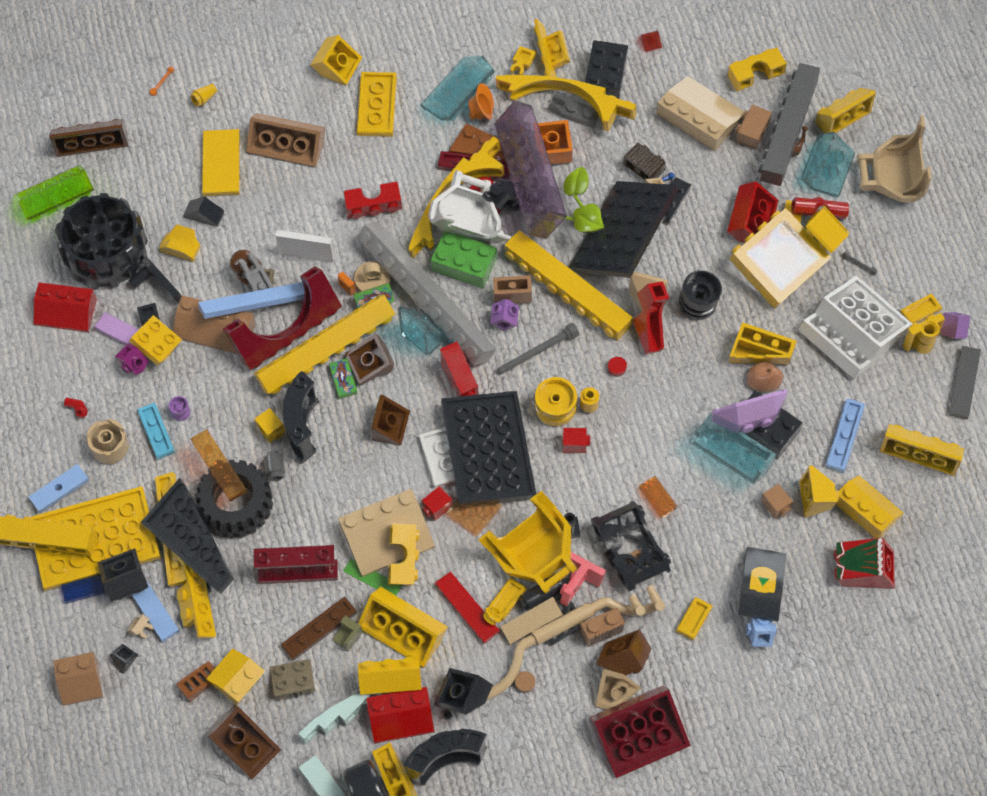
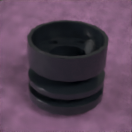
M698 270L691 272L685 278L678 297V305L681 312L694 320H703L714 314L722 294L720 280L708 271Z

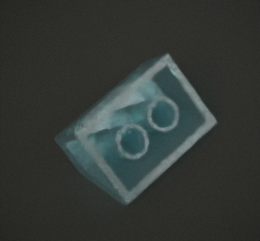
M835 132L817 135L801 180L811 190L836 198L839 197L855 152Z

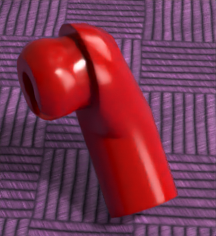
M65 398L64 406L74 408L77 417L84 418L87 416L88 409L82 400Z

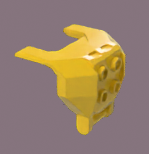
M540 491L530 498V501L537 507L534 514L504 537L497 538L489 530L478 541L495 557L507 575L538 583L546 594L553 585L570 572L574 573L577 567L571 560V526L543 491Z

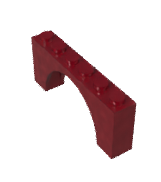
M314 266L300 276L304 287V302L299 316L287 329L271 335L257 334L252 332L240 319H236L223 328L224 333L244 366L250 370L259 367L264 360L275 356L277 351L289 346L297 337L305 335L310 328L318 326L326 317L334 315L342 307L324 272L320 268Z

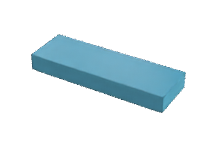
M156 403L137 409L157 460L175 454Z

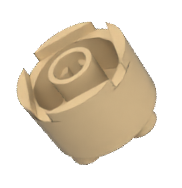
M116 420L97 421L87 432V444L94 458L102 463L116 464L128 452L129 440L123 426Z

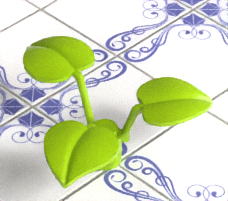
M578 167L572 171L563 183L564 193L568 196L573 195L580 208L574 210V217L552 214L550 208H541L533 215L530 221L529 234L531 237H544L548 235L554 228L555 221L553 218L555 217L573 221L575 229L583 233L594 232L604 228L599 207L593 203L584 206L577 194H584L589 184L588 173L584 167Z

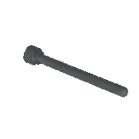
M573 322L566 325L563 332L498 367L497 372L503 374L566 338H576L580 335L577 327Z

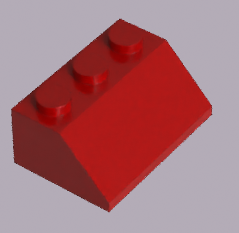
M756 181L739 185L727 233L737 241L746 243L744 240L751 233L754 235L758 233L757 228L765 221L768 224L772 220L770 217L776 212L779 200ZM771 231L755 245L767 247Z
M38 282L34 296L33 324L35 326L89 333L97 303L94 290Z
M422 687V690L400 691L366 698L374 744L435 733L427 687Z

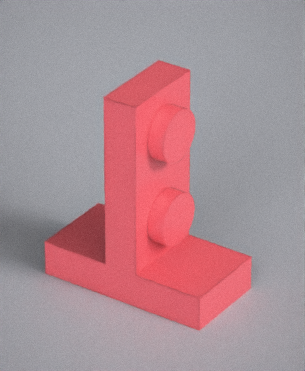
M571 552V560L577 567V570L571 574L570 582L568 584L565 583L560 591L562 595L560 603L568 606L585 580L600 587L606 570Z

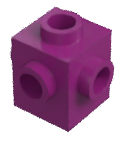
M129 343L115 356L121 363L120 367L127 374L133 373L137 375L143 372L146 365L150 362L145 357L146 355L136 346Z

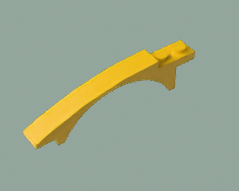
M497 75L495 78L497 89L512 93L510 100L513 101L525 95L545 90H558L577 95L596 110L602 121L603 129L609 132L617 115L634 120L637 115L636 104L618 99L612 95L608 96L606 95V88L581 81L538 75Z
M493 136L489 141H486L481 150L471 156L470 161L463 157L442 182L431 201L451 186L456 170L476 179L481 177L501 178L505 174L503 165L493 158L500 150L499 140ZM431 201L427 205L412 236L408 248L412 258L425 246L430 250L435 247L432 237V223L428 217Z

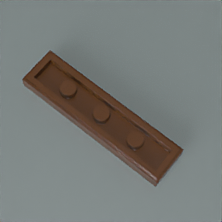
M344 596L284 641L281 647L294 661L340 627V621L345 615L348 618H352L357 614V611Z

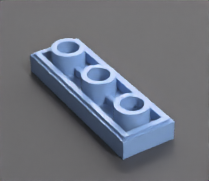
M77 464L30 495L29 499L39 513H42L87 483L89 479Z

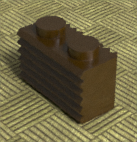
M639 142L623 157V165L644 180L658 178L665 171L666 162L660 155H654L646 145H642Z

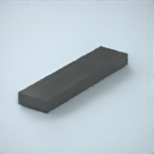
M963 345L961 347L949 410L950 416L963 419L969 418L981 349Z

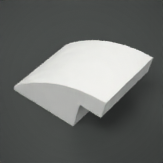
M855 276L825 296L816 312L803 321L799 331L855 379L883 356L906 333L912 323L859 277Z

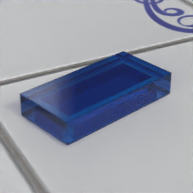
M100 574L61 585L66 604L105 594Z

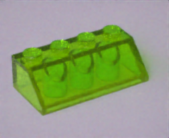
M79 164L14 194V197L26 220L35 221L41 218V214L55 212L58 210L57 207L63 204L67 206L74 203L76 198L91 195L94 188L85 169Z

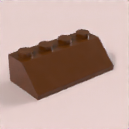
M124 119L51 129L49 134L56 157L128 147L127 128Z

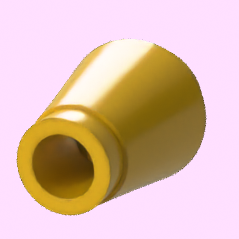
M211 83L210 85L193 90L192 94H190V99L195 106H203L217 93V88Z

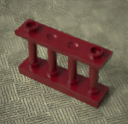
M334 545L254 549V569H258L259 584L338 580V560L335 559Z

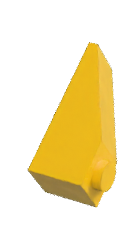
M389 742L372 751L389 795L417 796L414 786L392 744Z

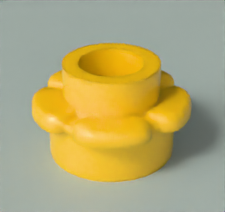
M493 606L485 609L486 612L483 614V617L489 624L495 625L497 622H501L502 613L497 607Z

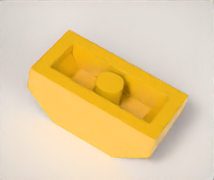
M176 224L164 236L159 246V251L194 262L201 246L196 239L194 229Z

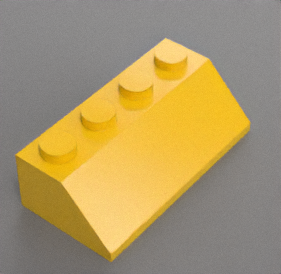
M889 424L880 452L955 476L963 458L964 448L955 443L943 442L937 437L922 435L918 431L906 430L900 425Z
M383 587L370 594L358 623L363 631L404 656L419 658L422 667L427 665L441 644L448 626Z

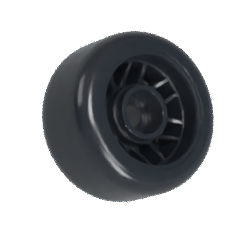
M371 760L361 761L345 769L342 773L343 781L350 796H388L389 794L382 777H379Z

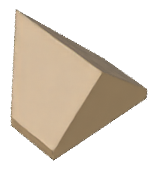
M603 669L595 707L603 709L614 707L627 701L642 688L624 674Z

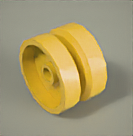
M551 377L541 382L535 392V411L537 417L549 426L565 425L573 419L577 407V392L573 384L561 377Z

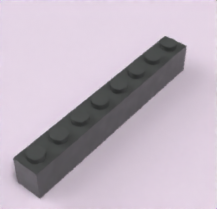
M799 63L797 70H793L791 78L793 82H789L787 88L788 96L784 95L782 102L784 107L779 109L777 116L779 121L774 123L772 131L774 135H770L768 140L769 149H765L763 155L764 163L760 162L759 165L760 181L778 186L782 185L819 79V67Z

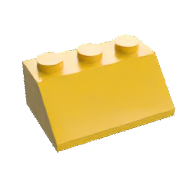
M861 87L855 91H850L842 99H836L830 106L821 108L817 112L815 124L827 138L831 137L871 113L876 92Z
M860 475L849 480L838 491L839 500L835 505L874 538H881L904 514L903 511Z
M407 657L400 660L385 659L383 661H364L363 663H358L360 695L422 690L419 658Z

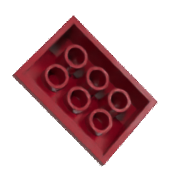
M665 686L658 687L589 717L595 735L615 778L691 746L670 690Z

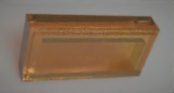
M656 476L639 485V489L660 518L677 509L676 503Z

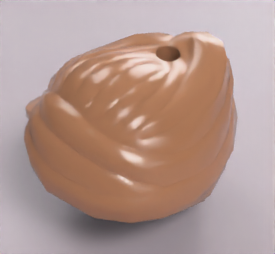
M768 362L757 363L749 369L747 374L748 386L760 392L777 390L783 380L782 371Z

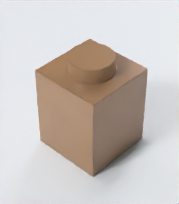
M779 483L763 493L761 502L775 519L779 516L784 517L791 511L793 501Z

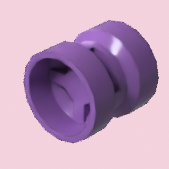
M176 396L170 400L169 409L172 417L177 421L188 419L191 411L187 400L182 396Z

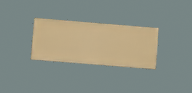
M554 597L504 624L501 626V629L510 645L531 634L532 631L561 617L563 613Z

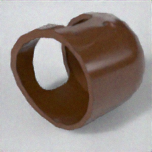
M242 249L236 251L231 256L229 265L231 270L237 274L239 280L249 285L247 279H242L241 277L244 271L241 269L238 260L243 259L247 267L250 268L253 264L249 260L248 254L251 252Z

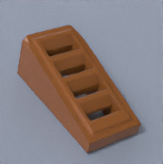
M209 661L176 684L177 688L190 703L212 685L208 681L203 682L199 678L202 674L206 679L208 675L205 671L208 669L212 672L215 669ZM195 679L200 684L198 687L192 682ZM190 685L193 690L190 692L186 686Z

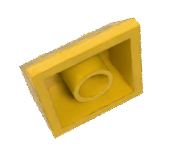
M335 35L324 40L310 66L322 77L347 85L363 57L339 35Z
M232 648L206 680L235 705H238L265 671L249 657Z

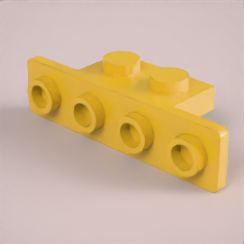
M535 19V27L533 29L539 40L537 45L542 53L540 58L546 69L544 74L545 76L557 77L555 69L570 62L564 34L559 30L547 36L544 25L538 19Z
M185 563L184 571L187 582L176 590L183 627H191L195 624L198 638L216 637L206 581Z

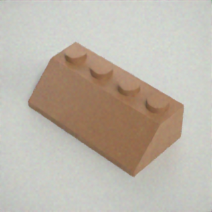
M256 113L250 117L246 152L316 167L324 145L326 127Z
M182 295L176 310L173 332L184 341L237 354L223 328L236 319H240L253 332L256 326L254 313L242 311L204 319L198 308V302L203 300Z

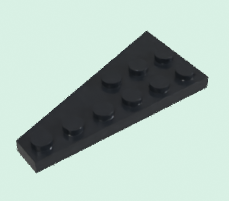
M179 478L141 523L209 585L222 594L234 580V577L184 481Z

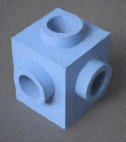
M750 617V622L746 624V635L750 637L752 646L772 647L774 636L776 635V624H773L771 620Z

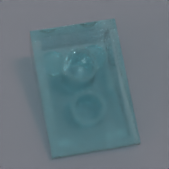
M404 306L398 307L401 334L429 357L444 342L443 331L437 325L431 324L426 315L419 314L416 310Z

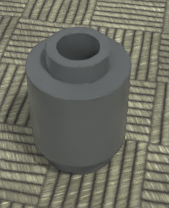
M278 451L268 452L264 456L266 476L270 481L282 480L285 474L283 455L278 453Z

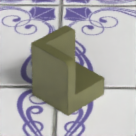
M345 615L340 621L342 627L333 637V641L349 652L363 632L359 624Z

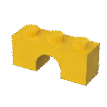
M778 47L767 49L757 55H751L747 59L733 62L729 65L727 75L735 90L740 91L753 86V72L762 71L767 75L768 79H772L785 74L787 63Z
M414 524L390 525L389 545L400 546L405 556L400 564L391 563L388 565V585L412 586L414 581L418 579V569H415V561H418L419 550L416 549V541H419V530L416 529Z

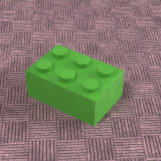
M444 231L431 259L432 271L484 289L497 260V247Z

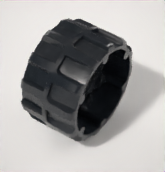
M100 193V195L91 197L85 195L79 198L80 201L71 207L67 206L63 211L64 215L61 222L56 224L57 248L64 265L68 267L76 281H84L90 287L97 289L100 286L117 287L121 282L132 278L137 273L136 271L142 263L141 260L147 256L145 245H147L148 240L140 215L136 210H131L128 201L124 198L117 199L109 196L108 193ZM127 231H130L131 238L128 237ZM73 244H76L77 250L75 252L73 249Z

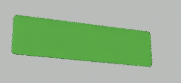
M353 559L349 560L343 570L345 573L375 589L383 587L394 595H397L402 587L401 585H388V578L378 572L362 577Z

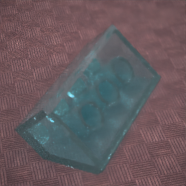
M483 55L463 57L420 106L442 121L454 120L458 116V112L466 107L469 99L476 94L478 85L488 83L495 71Z
M711 412L689 440V443L755 485L774 464L776 454L743 432L735 433L712 422Z

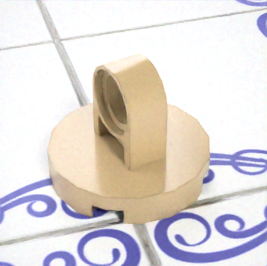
M378 261L365 262L355 272L354 281L358 291H364L389 283L391 286V275Z

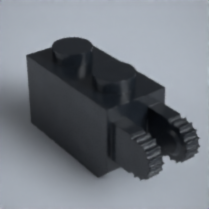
M498 180L490 186L489 191H485L482 194L487 202H493L500 210L522 211L533 200L522 182Z

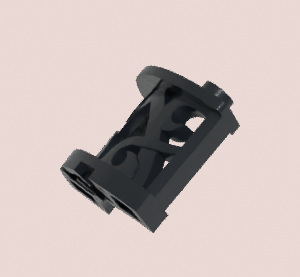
M300 371L286 391L283 401V419L291 449L297 459L303 464L317 452L311 443L310 437L312 432L306 423L311 411L319 403V400L315 395L314 381L303 371Z
M634 501L601 517L596 516L591 519L599 542L602 541L604 548L607 550L605 555L611 567H615L619 580L628 591L636 589V584L664 571L667 573L671 572L669 555L664 553L658 546L644 519L645 512L643 507ZM632 511L635 522L631 523L628 516L625 526L622 525L620 516ZM617 518V524H605ZM617 533H619L620 541L614 543L612 538H617ZM624 534L642 542V551L639 559L629 554H618L617 551L623 545ZM656 559L658 563L654 564L650 560ZM625 560L632 561L630 562V565L624 564Z
M472 729L446 730L437 733L422 744H419L408 756L403 767L408 770V776L412 782L425 786L434 773L447 765L454 763L480 765L487 750L485 744L487 734Z

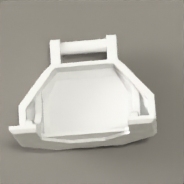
M456 170L451 186L431 201L428 217L431 223L442 231L462 235L476 241L496 244L511 238V236L505 235L500 230L501 220L494 203L487 202L483 198L482 194L490 190L491 181L476 179ZM461 181L480 187V192L460 186Z

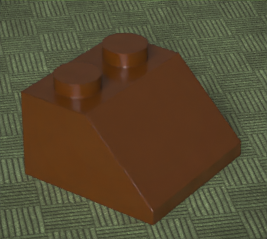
M638 629L606 642L596 663L600 667L624 674L625 676L631 673L637 674L644 669L652 648L641 630Z

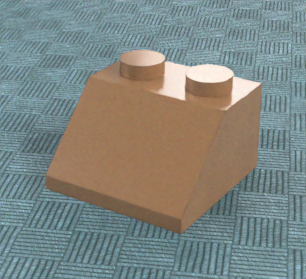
M94 652L53 660L56 682L63 706L103 698L99 664Z

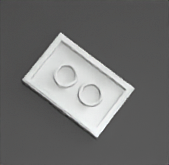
M282 230L276 231L275 237L279 254L329 262L334 261L335 256L331 238Z
M442 428L420 434L419 440L434 488L455 483L446 429Z

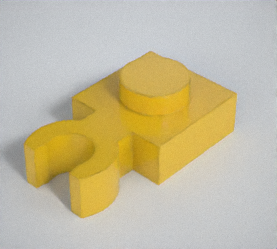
M519 46L513 58L510 74L513 75L515 70H519V75H524V68H530L536 57V51Z

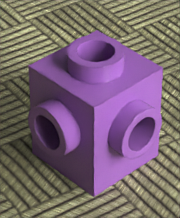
M502 299L499 302L493 303L490 324L502 331L516 327L519 306L508 299Z

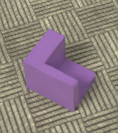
M944 312L945 320L941 328V335L954 339L967 338L970 315L958 312Z

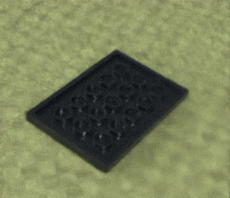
M616 181L600 210L604 228L587 233L569 265V269L578 273L631 278L679 190L676 185Z
M517 391L441 398L458 506L530 499L536 495Z

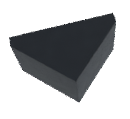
M203 196L190 200L183 216L187 219L218 227L224 210Z

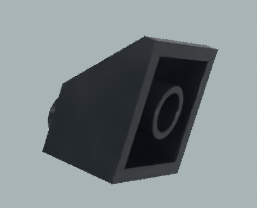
M135 548L97 562L103 585L111 602L121 600L128 595L139 593L149 588Z
M449 668L434 706L467 715L486 703L493 684L480 675Z

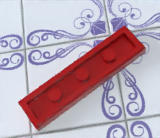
M451 571L435 582V586L483 644H486L500 633L496 625H491L484 619L483 614L485 612Z

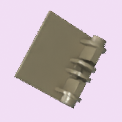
M310 659L271 666L275 699L290 698V694L294 698V693H297L298 697H300V692H302V695H306L316 691Z

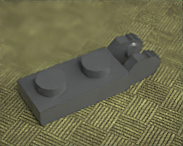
M553 95V102L558 104H549L548 109L551 112L594 128L599 115L593 107L568 98L566 99L561 95Z

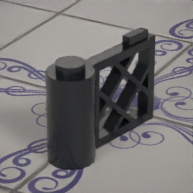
M560 581L557 582L546 594L539 585H536L520 595L521 600H519V603L525 611H529L554 597L555 601H558L562 597L560 591L563 585ZM570 601L566 611L561 610V612L567 614L569 613V607L571 610L576 609V607ZM578 624L567 632L561 633L556 639L551 638L547 640L546 644L551 643L552 646L579 630L581 625Z

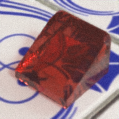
M658 30L639 35L645 52L662 48Z

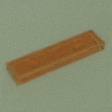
M208 429L190 438L230 502L247 492Z

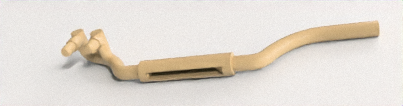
M649 585L646 587L651 600L649 604L642 605L635 594L629 596L632 606L604 597L590 604L587 602L532 631V635L517 643L508 673L499 683L492 686L487 701L504 692L514 682L521 668L524 651L527 648L546 642L595 616V612L605 607L612 610L618 608L619 612L625 615L642 616L664 610L665 603L661 600L654 586Z

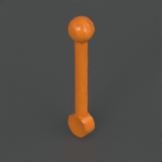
M172 66L168 67L167 73L163 76V78L159 81L155 88L150 89L151 96L157 95L158 88L162 85V83L166 80L170 73L174 72V68Z

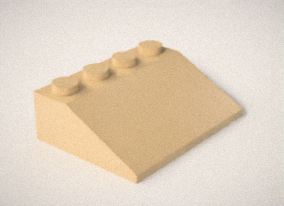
M689 76L668 90L657 104L658 116L714 151L720 147L742 121L745 112Z
M412 488L338 518L342 532L362 577L384 569L391 563L396 564L403 561L405 556L403 549L397 545H389L391 524L416 525V529L419 530V541H416V549L419 550V554L435 548Z

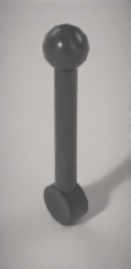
M849 252L843 253V258L850 259L864 267L872 275H876L878 272L876 268H871L850 256Z

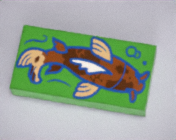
M389 283L353 294L357 308L379 294L385 295L389 303L394 302Z
M348 359L329 363L339 399L358 394Z

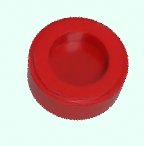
M618 356L611 358L608 362L609 373L613 376L625 374L627 370L626 360Z

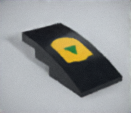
M747 547L738 615L779 621L786 553Z

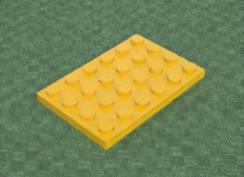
M143 486L31 516L39 521L43 519H50L57 523L69 521L74 525L87 523L92 525L97 532L92 555L35 549L45 591L101 576L97 562L134 548L141 564L161 559L156 536L141 523L149 513Z

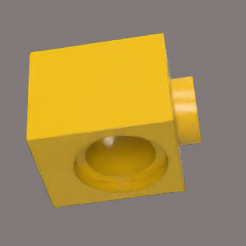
M270 408L254 418L256 427L269 443L280 439L285 433L283 423Z

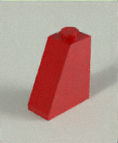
M456 341L441 348V366L458 397L479 395L478 385L459 343Z

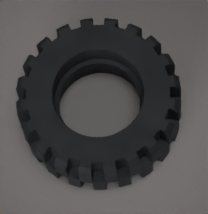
M232 459L228 460L229 463L224 464L223 461L217 463L218 466L216 468L212 466L208 469L209 473L207 475H202L200 478L202 483H198L195 497L198 510L211 531H217V534L220 536L228 534L229 538H235V535H240L241 538L245 537L247 532H251V534L256 532L257 526L262 527L265 524L264 518L268 519L271 514L270 509L273 507V496L268 479L261 469L257 470L256 465L252 463L247 465L244 460H239L238 463ZM242 486L252 491L251 501L241 510L225 511L216 504L219 495L227 488Z

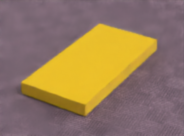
M361 72L357 136L393 137L397 73Z
M239 129L203 131V196L240 194Z

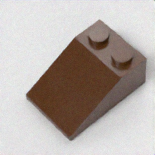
M236 705L205 734L251 779L281 750Z

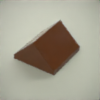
M381 394L371 426L372 441L398 446L402 445L410 410Z

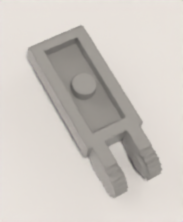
M252 252L248 254V258L253 264V268L249 269L243 259L238 260L241 269L244 271L243 274L253 291L274 288L262 265L258 263Z

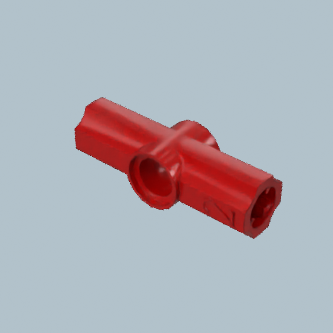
M794 197L792 199V214L813 216L820 206H825L838 219H846L849 214L848 202L829 201L822 197L813 199Z

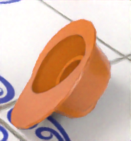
M483 83L478 85L476 94L468 101L470 119H492L494 99L488 86Z

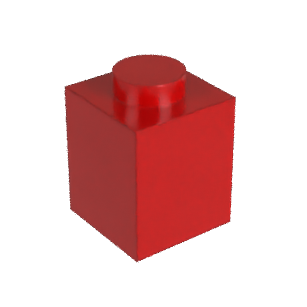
M563 428V453H586V447L590 446V435H587V428Z
M439 486L422 499V511L428 518L432 517L436 521L453 507L452 498Z

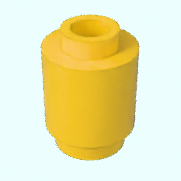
M587 387L581 391L580 407L585 412H594L599 406V392L595 388Z

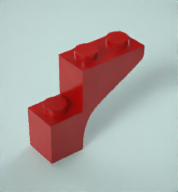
M663 281L649 283L637 293L643 311L633 319V323L645 354L661 352L664 349L662 309L669 299V295Z

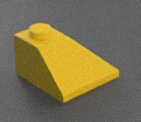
M809 465L799 480L804 517H810L831 510L839 500V493L835 490V483L813 465Z

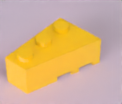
M742 322L729 356V363L757 364L768 362L771 364L789 365L797 341Z

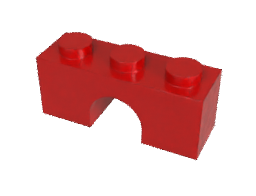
M398 181L380 184V194L373 199L366 198L362 193V188L343 191L348 219H358L362 216L378 215L384 212H396L402 209Z

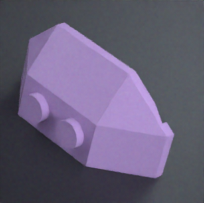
M780 390L712 410L711 420L735 433H748L757 427H768L777 418L786 400L787 390Z

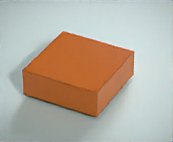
M343 271L340 272L337 276L339 285L349 295H353L356 292L355 283Z

